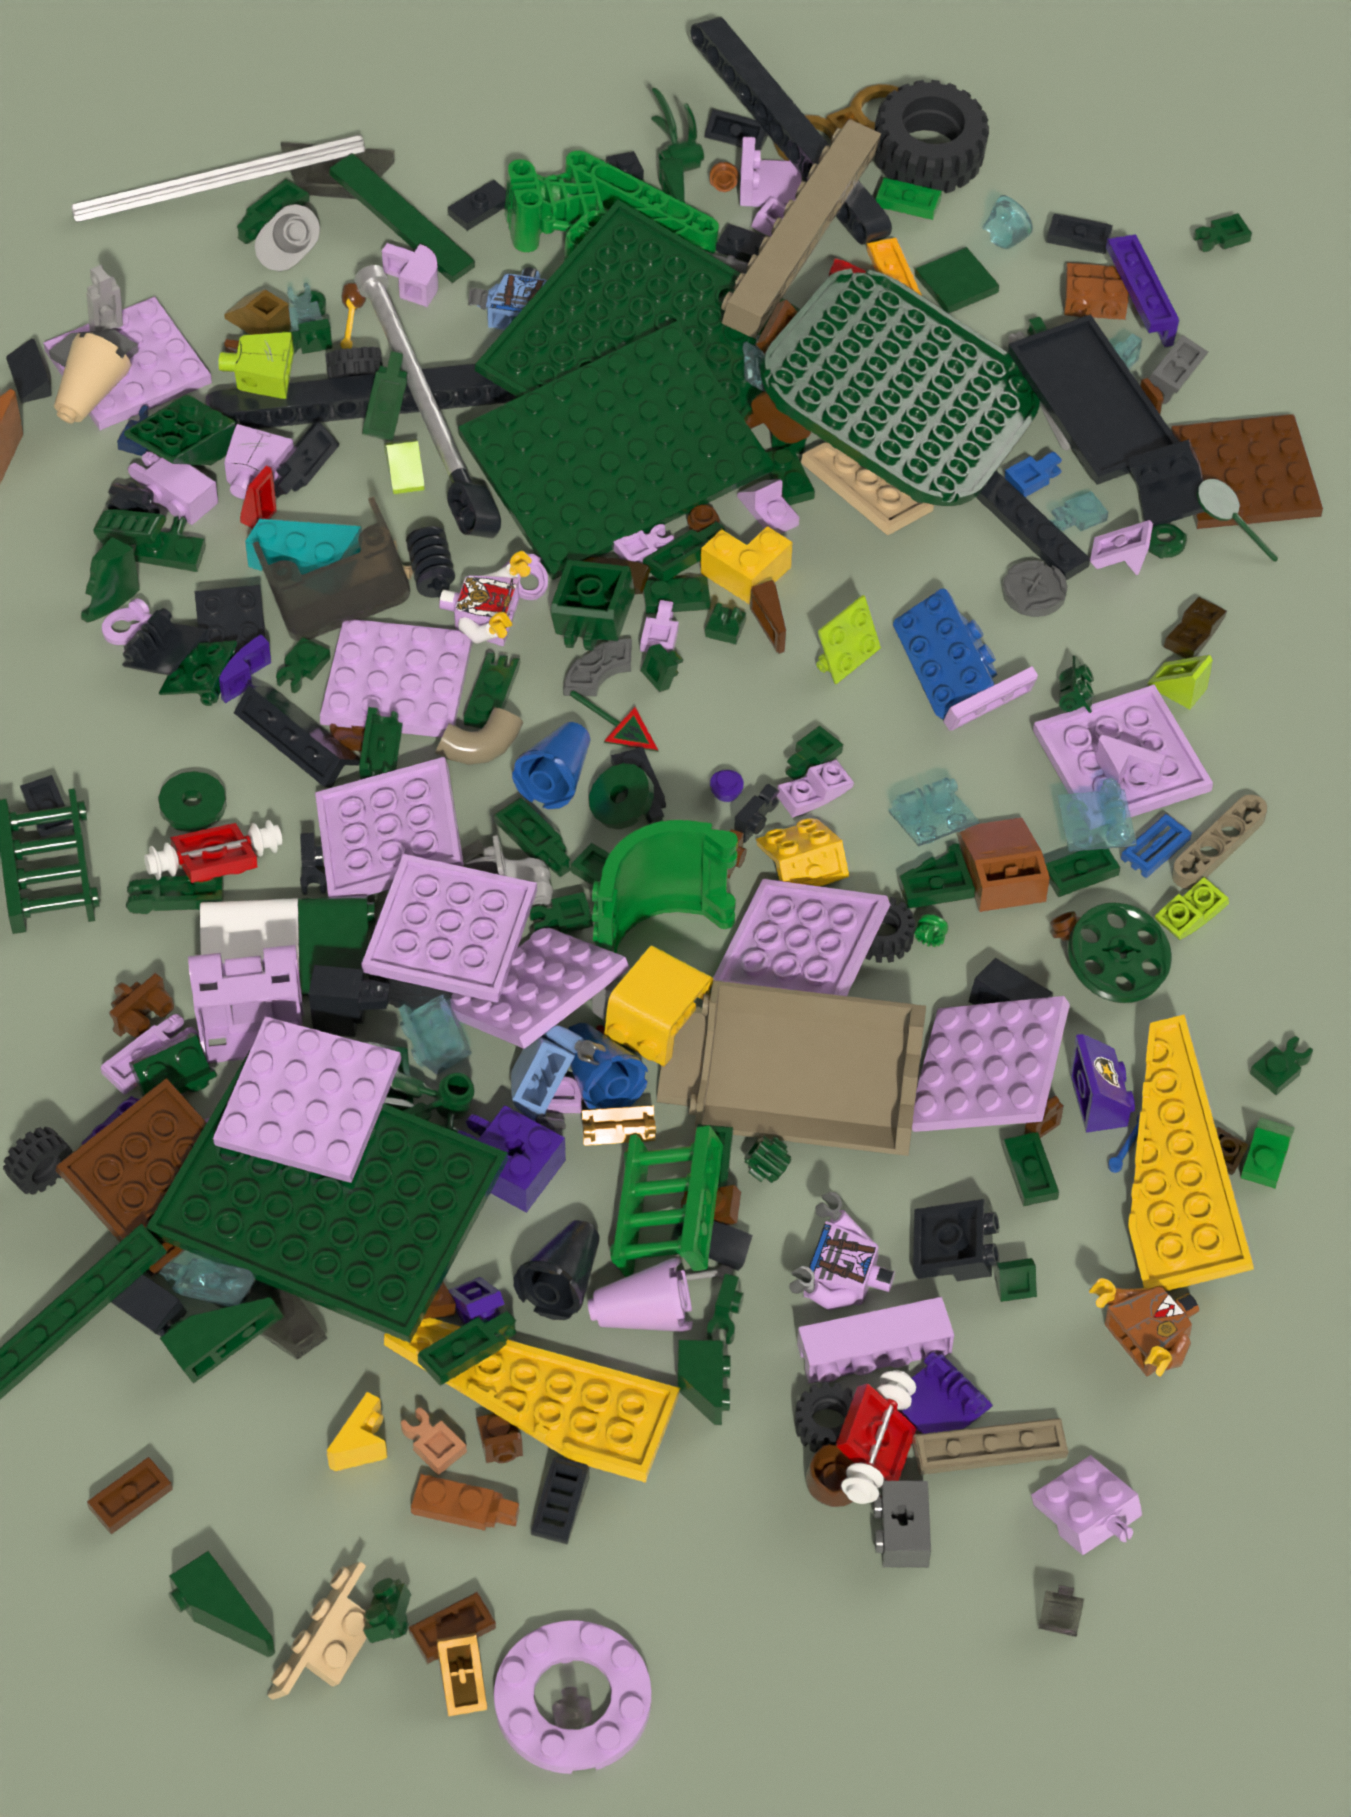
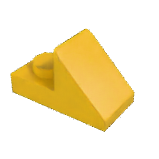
M366 1392L327 1449L330 1469L339 1471L387 1458L386 1442L374 1435L379 1430L383 1421L380 1398Z

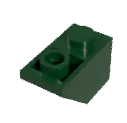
M679 1340V1393L714 1425H722V1411H730V1388H723V1378H730L731 1355H723L724 1341Z

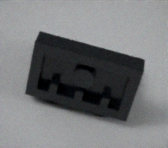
M1189 439L1128 458L1129 469L1139 486L1145 521L1150 520L1153 526L1205 512L1197 498V488L1203 481L1200 461Z

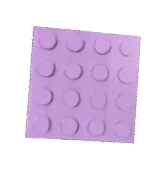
M155 297L122 310L123 326L115 330L138 344L139 352L129 359L131 368L128 374L89 413V416L99 430L138 415L140 408L144 405L148 406V410L212 383L211 374ZM89 324L44 342V349L49 358V350L70 333L90 332ZM51 359L55 367L63 376L65 367Z
M344 618L320 713V724L329 725L333 723L338 727L352 728L351 725L365 727L368 707L378 708L380 715L384 717H390L392 711L398 713L399 722L403 723L402 733L442 737L448 724L450 723L455 726L473 642L460 630Z
M1155 685L1092 704L1091 713L1085 707H1082L1075 711L1066 712L1034 723L1033 732L1089 830L1212 791V780ZM1101 734L1165 755L1162 776L1158 785L1141 782L1125 775L1118 792L1115 793L1096 760Z
M445 757L315 792L328 897L368 896L389 890L403 854L464 867L449 767Z
M403 854L362 962L364 973L498 1003L537 893V883Z
M763 879L713 977V981L847 996L890 907L888 897L885 895Z
M543 928L535 931L529 940L517 948L498 1003L453 993L452 999L443 1003L442 1007L448 1017L525 1049L629 970L630 966L625 956L551 928Z
M1065 996L939 1008L936 1013L916 1091L912 1130L920 1132L1042 1122L1070 1006Z
M265 1016L213 1137L215 1146L352 1183L400 1064V1052Z

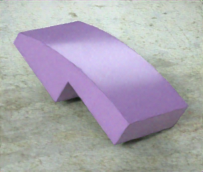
M834 760L810 767L804 778L778 785L777 789L780 791L777 797L793 818L836 799L853 788L854 782L839 762Z

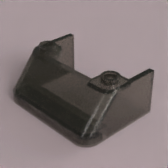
M374 496L368 498L375 524L366 527L359 535L358 541L362 552L301 575L297 565L287 560L268 565L259 542L252 543L263 576L286 630L293 640L300 641L302 637L308 640L341 628L344 622L367 618L400 605L409 598L411 589L407 576Z

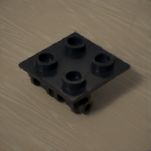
M260 585L194 591L198 627L208 630L200 643L237 641L234 651L239 652L259 635L265 638Z
M167 609L156 610L147 621L148 623H144L141 630H138L134 637L124 646L123 657L126 661L122 665L126 668L170 676L179 668L188 654L198 646L208 630L172 623L170 620L172 615Z

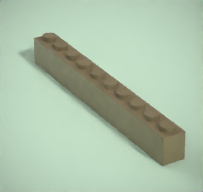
M850 119L843 129L837 128L831 140V147L825 146L819 159V165L813 164L807 177V183L801 182L795 195V201L789 200L783 213V219L778 217L772 228L771 237L765 236L759 248L760 254L758 256L754 254L751 257L746 269L747 273H741L735 283L734 293H727L721 309L725 310L722 324L756 339L777 304L785 295L874 158L881 133Z

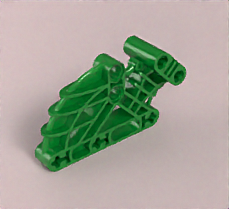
M578 150L570 152L566 156L565 172L558 175L551 174L545 177L537 175L534 165L524 159L514 160L508 165L505 218L512 244L518 251L529 253L538 249L540 234L542 233L551 234L554 230L567 232L564 250L565 261L607 211H604V208L609 210L617 200L622 201L701 250L713 254L716 251L719 232L717 220L587 152ZM578 219L575 224H569L570 221Z

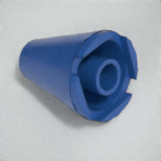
M566 722L517 758L514 764V771L512 772V780L516 789L526 800L532 803L535 799L543 803L542 808L560 809L570 802L575 795L591 738L588 731L578 723Z
M577 1023L570 1026L568 1030L582 1037L584 1041L589 1040L606 1048V1052L596 1049L593 1054L594 1061L599 1062V1065L584 1062L578 1058L577 1053H574L575 1057L570 1064V1068L585 1105L589 1109L630 1107L646 1089L648 1082L645 1079V1071L648 1072L646 1065L640 1058L588 1023Z

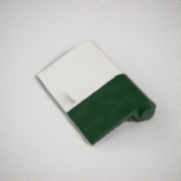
M367 895L200 903L201 955L221 953L222 963L224 964L225 959L261 956L262 965V960L264 959L263 948L295 945L302 996H309L314 965L362 969V962L369 946V923L376 922L375 902H368ZM364 973V978L370 979V974Z

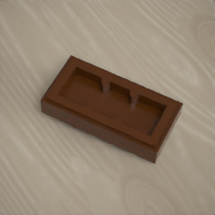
M475 1592L408 1628L410 1636L426 1663L429 1664L439 1659L438 1639L476 1633L477 1638L496 1629V1622L478 1592Z

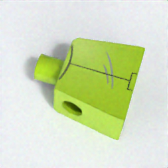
M292 333L243 335L239 340L237 353L220 352L218 361L219 371L235 372L236 385L240 391L286 399L294 357Z

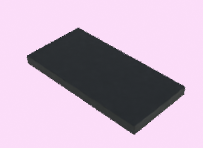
M1091 314L1008 344L1009 355L1097 485L1131 473L1128 458L1179 442Z

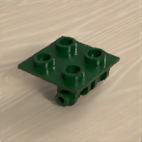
M237 641L199 643L182 661L179 668L170 676L167 675L159 694L198 693L201 697L200 702L203 705L211 706L213 703H216L221 693L219 677L228 662L236 654L234 649Z

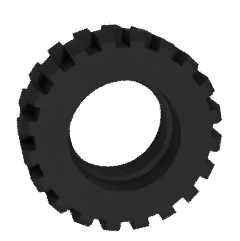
M924 80L915 81L913 85L907 83L900 86L898 92L896 90L892 91L886 96V100L881 102L878 114L876 115L874 131L881 133L874 156L878 168L884 170L883 174L888 179L944 191L945 194L955 191L956 186L962 188L979 173L984 161L989 136L988 118L976 99L972 100L971 94L966 90L960 91L956 89V85L951 83L947 85L940 84L939 80H931V83H924ZM924 130L933 131L946 136L951 141L944 144H929L917 140L910 133Z

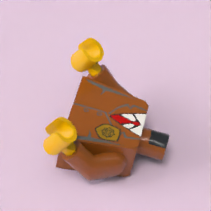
M1105 1278L1098 1279L1089 1289V1293L1099 1296L1095 1302L1099 1308H1103L1106 1304L1110 1305L1107 1309L1105 1326L1147 1377L1153 1372L1158 1376H1162L1165 1370L1182 1366L1191 1345L1189 1337L1192 1323L1189 1318L1199 1312V1306L1194 1297L1186 1293L1173 1300L1162 1287H1155L1150 1290L1147 1288L1123 1289L1115 1287Z

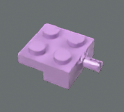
M1091 1455L1031 1494L1033 1505L1057 1525L1059 1536L1081 1555H1085L1113 1535L1118 1537L1121 1542H1126V1538L1129 1540L1133 1535V1529L1127 1525L1142 1516L1138 1494Z

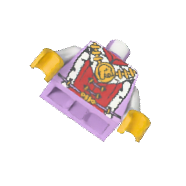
M519 551L511 557L510 564L497 572L466 577L460 593L448 590L442 591L439 603L440 609L454 611L455 629L460 630L473 643L479 644L488 641L504 646L510 627L513 625L512 621L520 600L518 574L521 577H527L530 574L531 568L528 564L532 562L531 558L524 551Z

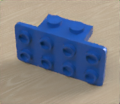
M942 588L894 620L893 626L936 716L940 719H945L950 707L994 686L992 678L998 674L992 663L996 661V658L986 644L983 645L980 638L984 634L975 620L969 622L959 612L947 589Z

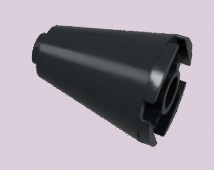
M574 1220L569 1222L518 1268L513 1277L514 1289L523 1303L527 1299L536 1306L533 1310L535 1313L552 1320H568L581 1309L600 1243V1236L595 1227L586 1221Z

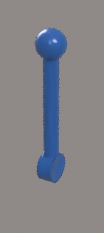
M1140 1114L1136 1118L1137 1124L1117 1157L1109 1160L1108 1169L1113 1173H1118L1122 1170V1160L1138 1136Z

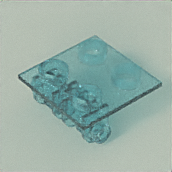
M945 777L942 780L931 783L932 788L929 784L924 785L923 791L920 788H916L914 791L897 795L896 800L891 802L892 809H889V813L918 846L932 843L937 839L979 824V820L955 795L954 792L958 791V785L954 778L948 779Z
M1115 779L1104 780L1100 791L1057 796L1069 852L1137 845L1125 789H1121L1120 784Z

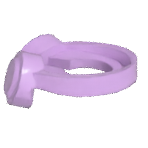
M526 553L532 560L528 564L531 568L530 574L538 579L539 584L534 590H525L520 584L521 576L518 574L519 596L524 600H537L547 590L548 575L544 566L540 563L541 558L537 555ZM510 559L504 564L503 567L510 564Z
M137 598L129 602L128 608L119 609L108 615L102 623L104 639L114 645L127 644L136 632L141 630L142 625L148 623L147 621L152 616V614H149L147 604ZM120 620L127 622L132 620L140 621L131 625L129 630L123 633H117L112 629V625Z

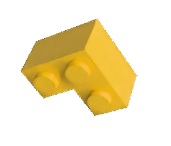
M768 526L748 545L721 529L701 548V574L705 577L707 576V578L750 605L751 589L753 586L773 580L775 583L791 568L793 542Z

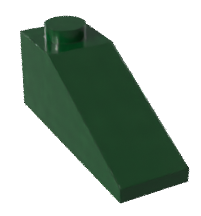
M271 1297L191 1315L184 1321L174 1323L160 1340L194 1384L283 1318L284 1315Z
M209 1551L169 1575L172 1591L168 1594L180 1613L186 1610L194 1622L268 1658L275 1654L273 1637Z

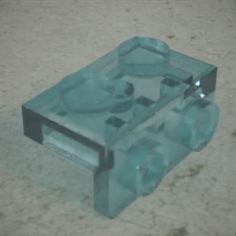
M443 993L414 1011L405 1004L399 1008L403 1018L400 1026L405 1035L412 1040L414 1048L411 1052L420 1067L426 1066L438 1075L472 1054L458 1018L452 1009L450 999Z

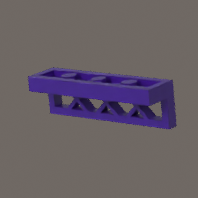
M1137 235L1108 239L1106 249L1148 333L1157 332L1164 347L1173 346L1180 319Z

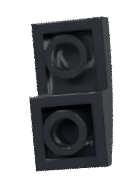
M713 1221L709 1258L739 1271L744 1266L753 1235ZM684 1223L674 1225L670 1240H678L679 1236H682Z

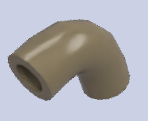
M493 708L487 723L478 731H465L449 723L435 753L451 761L467 765L488 763L507 751L517 738L523 725V720L504 709Z

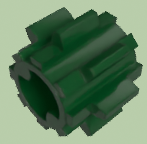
M765 1136L758 1138L744 1157V1163L749 1168L748 1173L760 1182L764 1179L770 1183L777 1181L792 1160L790 1159L791 1156L787 1154L788 1151H786L788 1146L775 1136L771 1140Z

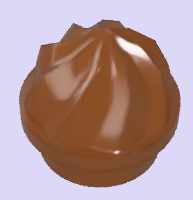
M719 162L710 170L709 180L711 185L718 191L728 192L737 185L739 172L733 164Z

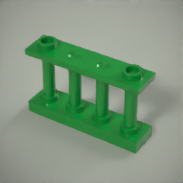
M711 1126L697 1127L695 1142H692L691 1146L649 1151L637 1134L630 1135L628 1150L624 1153L625 1174L615 1242L612 1243L610 1248L613 1264L619 1268L625 1277L633 1275L635 1259L678 1254L686 1260L693 1271L707 1270L723 1152V1143ZM692 1161L691 1172L687 1174V1177L647 1181L649 1165ZM688 1191L687 1202L683 1205V1208L642 1213L644 1196ZM684 1223L682 1236H679L678 1240L638 1244L640 1227Z

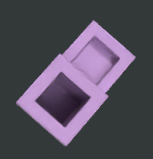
M387 243L382 250L383 270L386 274L398 277L400 298L428 307L438 291L436 256L429 248L421 244L413 252Z

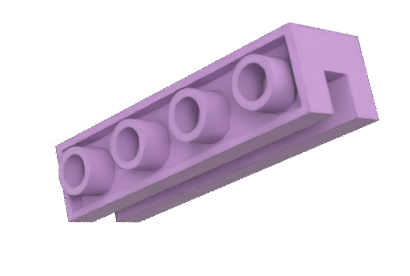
M938 1297L798 1327L797 1347L800 1357L805 1359V1374L808 1384L814 1382L830 1383L839 1377L851 1374L867 1375L879 1368L889 1366L894 1368L903 1367L912 1361L926 1359L932 1352L945 1356L952 1353L954 1332L943 1299Z

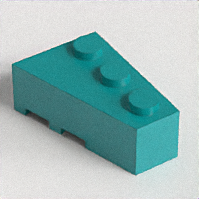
M259 519L245 541L248 567L334 597L357 563L363 545L361 526Z

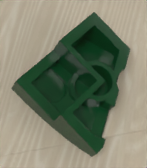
M111 537L92 557L90 579L85 591L92 598L90 606L81 612V620L89 623L110 614L124 605L140 590L133 547Z

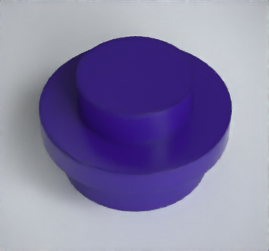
M733 770L718 771L710 780L712 793L718 800L723 802L737 799L744 788L743 778Z

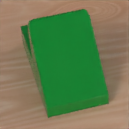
M1260 1117L1254 1131L1241 1178L1276 1189L1295 1128Z

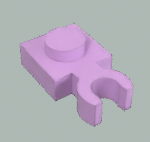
M660 524L653 527L650 534L645 535L643 531L614 541L613 550L620 559L643 564V558L673 541L674 537L671 535L667 538H660L665 535V526Z

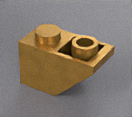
M266 289L244 297L224 314V319L250 335L280 333L291 330L288 303Z

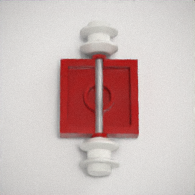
M266 820L265 828L261 829L255 823H252L248 835L245 836L237 824L232 823L170 837L171 845L164 843L163 851L158 852L153 846H150L149 854L144 855L148 874H154L157 880L161 878V874L164 871H168L171 876H175L179 865H181L191 883L206 882L215 877L241 874L246 870L258 868L256 854L261 857L265 848H270L273 853H277L278 845H282V835L278 825L273 826L270 820Z
M894 1370L883 1373L880 1377L881 1385L876 1390L867 1383L858 1386L836 1444V1447L855 1463L847 1468L848 1478L842 1482V1490L855 1503L865 1504L877 1500L879 1496L877 1488L882 1487L884 1481H899L912 1439L917 1430L898 1411L907 1409L911 1405L912 1400L910 1396L916 1391L915 1382L903 1371Z

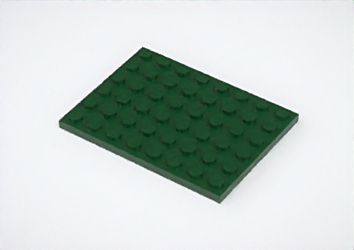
M678 321L458 426L460 438L534 553L541 558L540 562L552 580L562 576L567 560L584 561L587 558L601 557L613 551L614 541L640 531L647 534L656 525H665L691 512L696 506L705 505L774 470V463Z
M249 1050L146 1229L154 1238L410 1343L508 1161V1153L384 1103L352 1183L215 1146L213 1137L250 1053Z

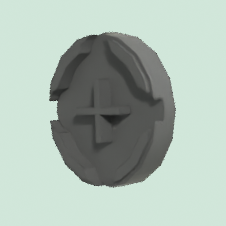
M1038 560L1023 561L1012 566L1004 577L1002 585L1003 597L1009 607L1022 615L1031 617L1047 616L1056 612L1064 604L1068 589L1066 577L1058 568L1053 565L1051 568Z

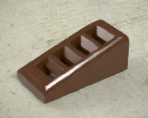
M773 580L752 587L750 610L776 652L780 654L785 652L786 627L776 585Z

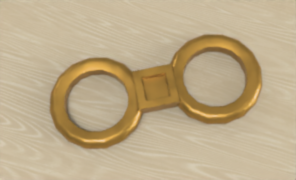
M888 84L868 86L856 93L850 102V107L828 115L827 119L817 115L805 116L817 130L829 136L830 140H832L837 128L843 129L849 119L874 130L875 122L864 115L862 107L872 99L886 98L894 90L898 92L899 87ZM774 142L779 156L785 161H790Z

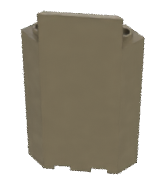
M713 981L711 994H704L703 1007H696L695 1012L675 1035L672 1058L665 1067L661 1065L657 1102L690 1106L689 1115L696 1116L695 1130L697 1124L733 1127V1135L756 1138L765 1136L768 1139H772L775 1136L781 1141L909 1156L926 1006Z

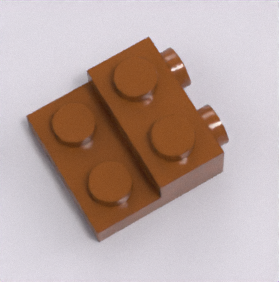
M1067 263L1064 315L1084 317L1091 314L1093 318L1126 320L1128 291L1115 266Z

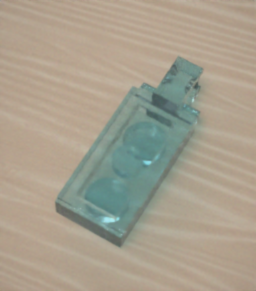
M194 1257L187 1266L169 1262L160 1271V1274L168 1282L167 1284L173 1286L174 1292L183 1296L226 1306L239 1305L255 1281V1277L248 1269Z

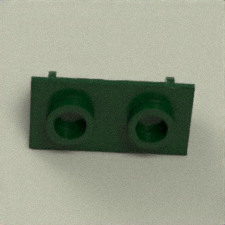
M1076 655L1072 656L1073 666L1062 671L1059 675V690L1061 692L1059 693V706L1066 712H1072L1085 706L1087 711L1091 713L1092 698L1094 697L1091 682L1094 681V677L1088 665H1081Z

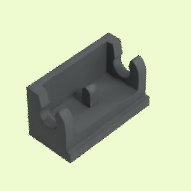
M1184 335L1180 337L1149 378L1151 383L1163 392V404H1167L1174 393L1177 394L1208 354L1207 350Z

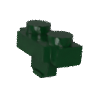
M382 1579L374 1585L372 1589L374 1596L370 1608L364 1615L366 1621L363 1632L370 1643L402 1637L407 1634L409 1627L406 1611L411 1597L410 1591L400 1579Z

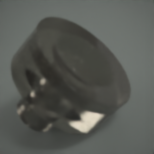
M576 1687L562 1689V1698L552 1705L554 1723L558 1727L576 1728L589 1723L593 1719L591 1700L585 1696H578Z

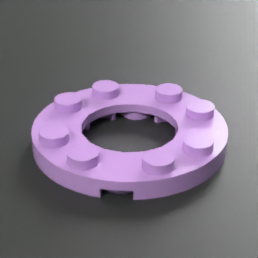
M585 1621L551 1623L524 1636L511 1648L500 1665L494 1685V1704L497 1721L502 1734L510 1746L525 1760L540 1768L565 1774H572V1771L595 1767L598 1770L622 1758L641 1737L651 1710V1682L644 1661L636 1649L615 1631L602 1625ZM584 1661L586 1664L597 1667L607 1677L611 1688V1703L605 1715L593 1725L579 1730L561 1729L548 1723L538 1712L534 1701V1691L541 1675L552 1665Z

